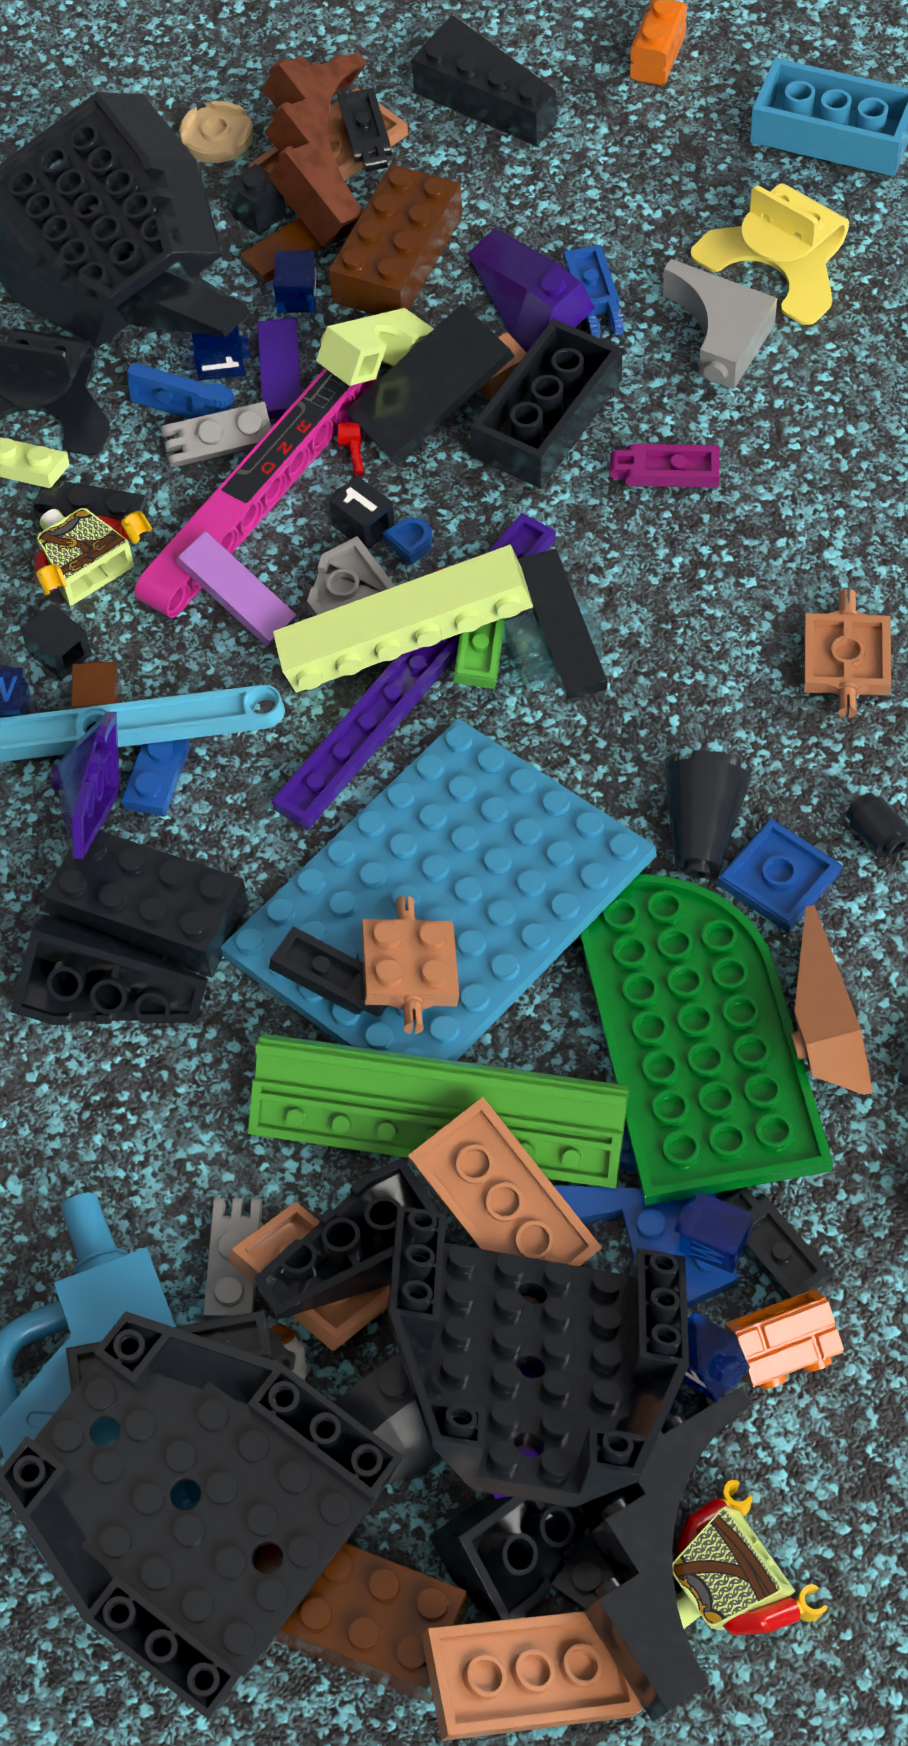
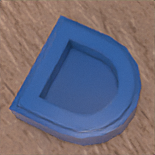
M405 518L383 533L384 542L410 565L426 555L433 544L431 527L420 518Z

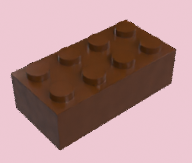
M390 164L329 269L332 302L374 315L402 308L410 311L463 216L461 183Z
M345 1543L274 1641L430 1704L433 1695L421 1634L428 1628L462 1625L469 1608L467 1591ZM264 1545L255 1565L256 1570L264 1574L277 1571L283 1562V1553L275 1545Z

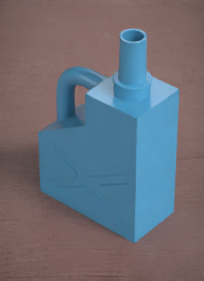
M88 1192L75 1195L61 1205V1211L72 1240L78 1264L75 1266L72 1276L54 1282L59 1301L23 1314L5 1325L0 1331V1447L5 1462L26 1436L32 1440L36 1438L70 1395L71 1385L66 1348L102 1341L125 1311L176 1327L147 1247L130 1254L124 1249L116 1247L95 1193ZM69 1328L71 1336L22 1393L19 1394L14 1379L13 1366L16 1357L22 1349L37 1340ZM109 1419L99 1421L93 1427L91 1433L93 1443L100 1447L113 1445L120 1436V1426L117 1422ZM190 1481L179 1483L172 1492V1503L181 1510L195 1507L200 1501L201 1490L197 1484Z

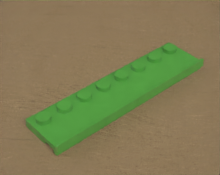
M262 1034L258 1038V1043L255 1047L257 1059L255 1078L252 1081L248 1134L407 1158L416 1148L476 1101L484 1097L548 1179L614 1189L617 1187L629 1086L270 1034Z

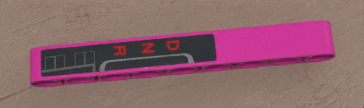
M324 368L142 573L135 587V598L170 618L178 616L202 589L191 576L176 564L178 556L205 531L232 555L336 436L339 423L350 420L345 410L378 381L379 371L376 379L349 386Z

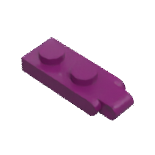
M631 444L627 446L626 450H615L610 453L609 476L613 479H623L630 486L719 488L720 445Z

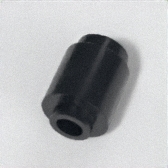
M871 792L866 793L856 799L848 808L846 817L850 820L849 827L877 858L885 856L889 858L895 857L907 847L908 825L883 797H876Z

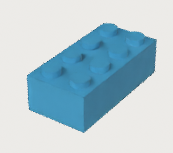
M775 58L752 108L750 142L895 177L908 145V88Z

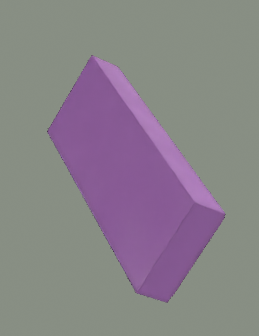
M206 531L183 551L176 560V564L266 647L275 640L273 631L290 625L297 616Z

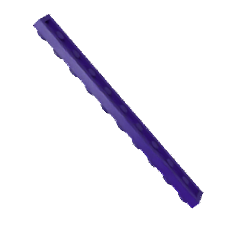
M521 513L488 552L511 544L517 559L547 551L556 541V531ZM460 634L441 640L433 646L422 647L402 654L397 659H394L273 798V809L306 830H309L457 657Z

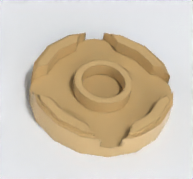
M212 101L205 103V108L197 111V107H195L181 120L179 129L181 142L196 160L204 163H222L234 160L244 154L252 144L254 131L251 118L247 116L246 111L241 106L231 102Z

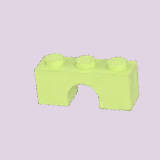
M405 308L327 326L321 338V347L316 362L349 386L374 380L377 377L382 361L394 366L434 328Z

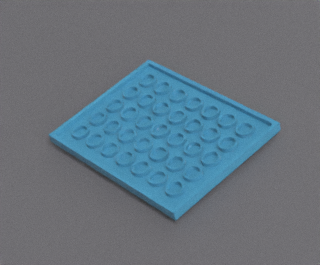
M458 718L222 945L221 951L225 959L341 1045L457 1061L657 856L656 846ZM405 896L406 906L407 896H410L415 901V919L422 921H453L459 1000L457 1007L433 1006L422 1010L423 1031L414 1034L413 1023L412 1032L408 1034L404 1031L403 1009H397L388 1005L379 1017L365 1010L359 1015L353 1014L269 969L270 958L294 926L362 962V919H397L396 899Z

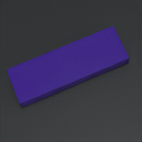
M296 318L257 321L262 402L265 401L269 420L280 419L302 394Z

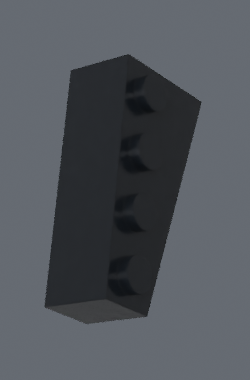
M453 15L445 21L411 59L414 93L536 147L557 124L556 90Z

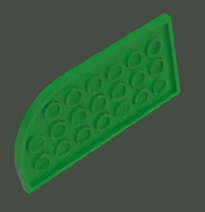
M638 874L579 935L614 1082L615 1084L629 1086L625 1126L645 1206L832 1172V1157L803 1059H797L790 1033L795 1031L776 966L762 935L739 909L708 889L681 879Z

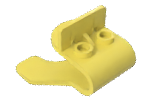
M784 183L777 185L771 192L756 185L751 190L750 212L744 218L742 226L708 231L692 247L691 259L711 272H719L726 266L739 261H758L774 267L785 277L789 286L788 295L781 304L782 313L800 324L811 325L818 321L832 305V293L826 263L841 247L848 232L849 221L847 218Z

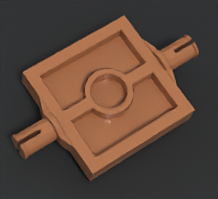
M843 589L838 593L839 611L827 614L805 613L804 692L839 695L838 714L843 718L846 717L847 704L848 718L854 717L857 714L856 695H890L891 616L867 615L856 611L857 594L852 589H849L848 603L847 589Z
M401 896L395 901L397 919H362L361 945L365 1005H389L397 1009H403L404 1031L411 1034L414 1023V1034H418L424 1029L422 1010L433 1006L457 1007L459 985L453 921H422L415 919V901L413 897L407 896L405 906V896Z

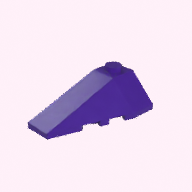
M496 228L490 231L468 253L509 334L525 352L530 350L553 319L575 328L595 309L580 280L555 261Z
M108 711L66 751L60 763L54 765L52 786L54 791H59L60 809L74 859L84 858L120 793L117 712Z

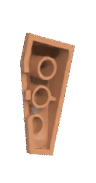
M815 905L807 906L805 908L794 1011L798 1031L790 1033L796 1057L798 1060L807 1059L813 1077L863 1095L873 1093L859 1022Z

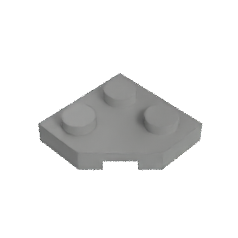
M356 536L321 555L318 575L314 587H311L307 598L308 611L312 616H316L395 587V585L362 541Z

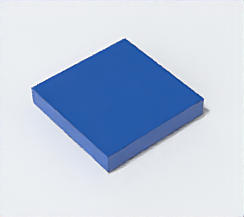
M770 818L718 876L717 886L789 933L805 915V908L814 905L841 874L842 864Z

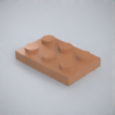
M295 1202L234 1246L230 1251L228 1262L255 1284L254 1278L294 1240H302L319 1224V1220ZM390 1285L292 1315V1317L329 1349L334 1351L388 1308Z

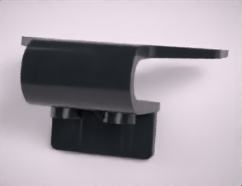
M14 328L10 332L7 341H0V420L18 411L35 410L45 412L58 419L63 425L65 432L63 447L67 452L88 456L101 452L110 432V424L101 408L87 390L95 364L93 342L86 339Z

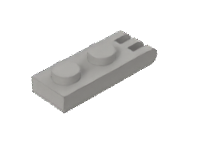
M264 401L167 424L160 429L162 437L179 435L178 438L164 442L166 452L182 450V453L168 457L169 466L178 467L253 449L268 433L271 425Z
M214 1198L203 1314L205 1321L250 1313L255 1310L256 1285L228 1262L230 1251L234 1246L261 1227L262 1199L252 1198L250 1216H243V1198H233L231 1216L225 1215V1199Z

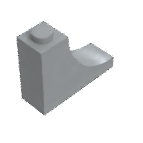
M670 259L664 268L663 296L680 304L692 314L704 333L705 340L700 348L699 376L708 379L712 383L735 389L775 325L777 298Z

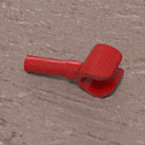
M340 422L338 425V445L350 446L354 475H363L364 469L360 453L362 445L360 425L358 423Z

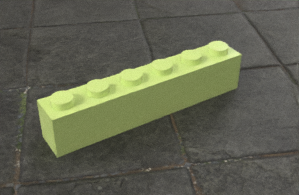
M510 544L273 631L282 672L297 693L317 688L322 683L344 675L356 674L361 669L377 663L397 659L400 655L413 650L433 646L441 640L460 633L472 632L480 626L496 620L516 616L521 611L532 608L533 604L521 565Z

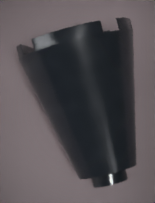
M692 750L691 759L679 760L680 752L666 758L664 767L675 864L683 869V874L688 877L707 878L710 876V872L720 869L751 782L752 767L748 764L743 769L740 767V758L721 752Z

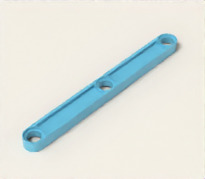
M256 685L0 718V762L65 754L85 734L87 727L93 722L99 721L108 711L117 712L118 747L267 729L280 723L284 717L285 708L280 693L276 688L270 685ZM271 700L275 702L272 710L267 713L258 714L253 712V708L260 701Z

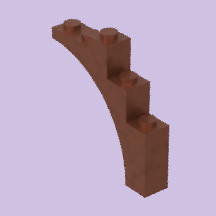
M359 52L344 57L340 54L329 62L323 64L316 62L312 65L303 56L289 61L281 59L269 70L270 77L261 88L277 108L272 113L273 121L264 133L280 152L275 158L277 164L267 177L322 247L347 238L363 212L339 171L331 148L328 128L329 107L332 97L338 92L349 88L367 64Z

